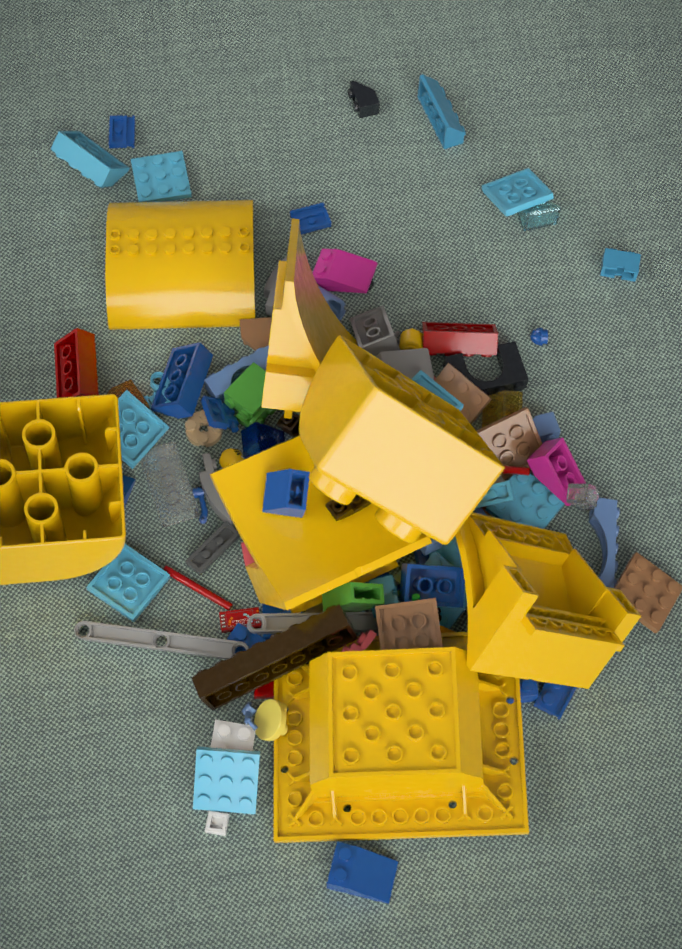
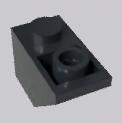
M354 80L350 81V88L347 89L349 99L353 100V110L357 112L359 118L379 114L380 103L375 90Z

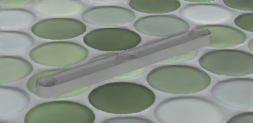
M345 612L355 632H367L369 630L378 632L377 618L373 617L372 612ZM320 613L253 614L247 621V629L253 634L282 633L288 630L291 625L300 624L306 621L308 617ZM253 619L261 621L262 627L260 629L252 627L251 621Z
M80 621L74 628L75 635L84 641L225 660L233 657L236 648L239 646L245 647L246 650L249 649L244 642L90 621ZM84 625L88 626L89 633L81 636L79 634L80 628ZM160 636H166L167 643L164 646L157 645V639Z

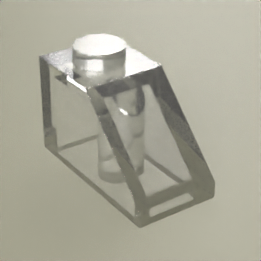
M568 484L566 503L585 511H590L597 507L599 488L591 484Z

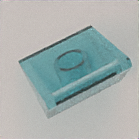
M547 201L517 212L523 231L557 225L560 206Z

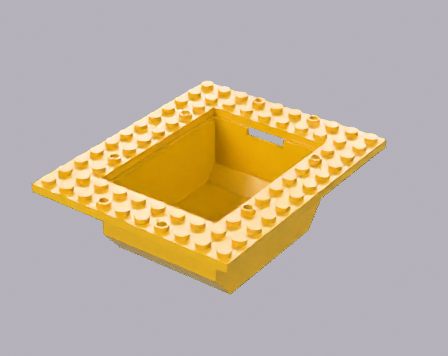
M468 632L441 633L443 647L381 650L379 636H375L374 640L364 651L341 652L344 648L343 646L333 652H327L309 661L308 664L274 680V700L285 703L287 708H289L286 712L288 730L285 735H280L274 740V843L529 834L520 679L470 671L466 666ZM357 640L347 644L346 646H349L352 643L358 645V643H356ZM511 698L514 700V702L512 704L507 703V699ZM516 759L518 763L513 765L510 763V760ZM284 767L289 768L287 773H282L281 770ZM451 802H455L457 806L455 808H450L449 804ZM350 806L351 811L345 812L344 808Z

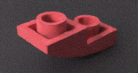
M372 630L365 633L362 632L356 641L358 645L355 643L349 646L345 645L341 652L364 651L374 640L377 633Z

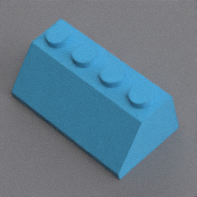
M423 74L420 75L418 99L443 148L447 149L463 144L464 136L466 135L465 128L460 125L457 113H454L452 110L451 101L447 100L444 88L440 86L437 80Z

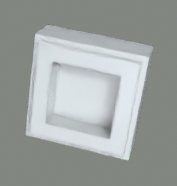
M209 810L205 833L226 836L230 814Z

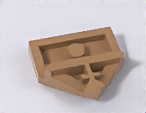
M272 317L240 319L243 344L248 345L255 351L261 347L268 346Z

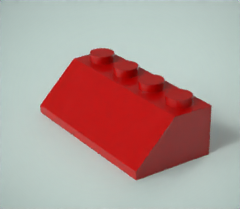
M422 322L423 348L428 349L430 356L437 355V353H444L446 356L462 353L465 357H472L474 354L481 355L482 357L497 355L498 331L495 324Z
M76 328L54 343L57 398L99 395L95 334Z

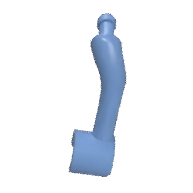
M248 702L242 709V713L245 715L244 722L249 724L253 730H256L258 727L252 722L251 717L256 713L257 708H253L251 706L252 703Z

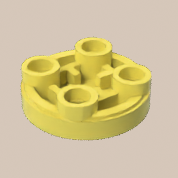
M268 699L258 707L254 717V724L258 727L255 733L260 739L274 741L280 735L286 734L288 726L286 724L287 705L285 703Z

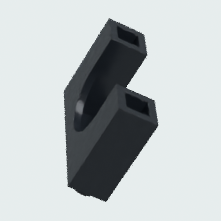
M515 341L497 345L496 357L502 374L492 381H480L474 378L467 369L462 353L444 357L443 368L450 363L488 396H501L511 391H522L527 387L529 380Z

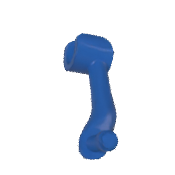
M196 487L192 489L194 499L199 498L201 505L199 521L201 524L207 522L208 509L204 499V491L201 487Z

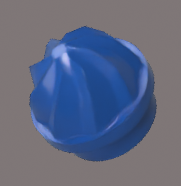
M542 327L533 330L530 335L532 342L539 346L547 344L548 330Z

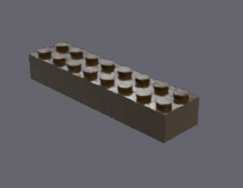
M340 604L333 605L318 615L315 614L308 617L306 621L300 624L291 625L288 630L282 633L273 634L270 639L264 642H257L251 648L239 651L227 660L217 662L215 666L209 669L200 670L191 678L199 699L213 711L308 664L309 661L327 652H333L357 640L358 637L349 617Z

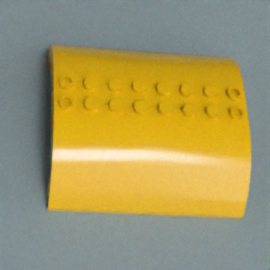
M253 200L109 203L106 221L105 254L106 306L109 330L240 327V319L255 318Z

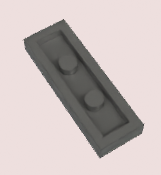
M226 521L185 561L186 565L200 576L240 537L238 531Z

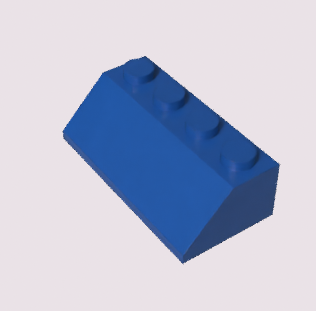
M200 342L172 348L151 406L152 411L177 419L193 416L204 379H206L213 358V354ZM167 377H168V379L170 380L171 383L168 384V387H167L166 390L164 391V396H163L162 390H163V388L166 387V386H164V385H165L166 379H167Z

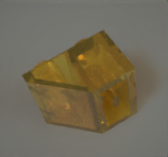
M504 390L490 395L489 397L492 400L482 411V428L522 409L523 392Z

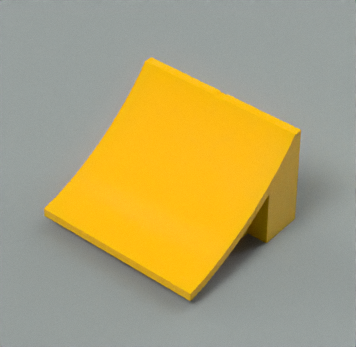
M294 218L291 221L287 261L279 260L262 398V408L284 410V418L292 419V412H301L313 377L338 335H342L358 345L357 340L341 324L320 291L304 250L300 221Z
M300 435L209 474L232 522L255 561L245 566L259 602L284 610L290 609L291 613H300L322 603V594L349 582L365 583L399 567L397 559L432 543L430 537L424 533H421L414 543L405 542L393 535L376 519L375 513L379 507L373 503L349 517L336 521L325 506L332 499L313 485L310 479L306 511L302 518L262 512L267 473L286 469L311 473L315 467Z
M472 512L455 535L464 572L467 597L468 646L466 666L470 671L527 680L533 679L534 681L589 689L613 654L623 649L625 645L622 642L640 619V613L621 590L604 585L580 553L573 549L566 534Z

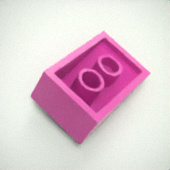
M322 248L313 270V276L317 285L327 291L367 293L378 263L339 249Z
M563 437L544 442L527 459L534 476L566 506H570L588 487Z

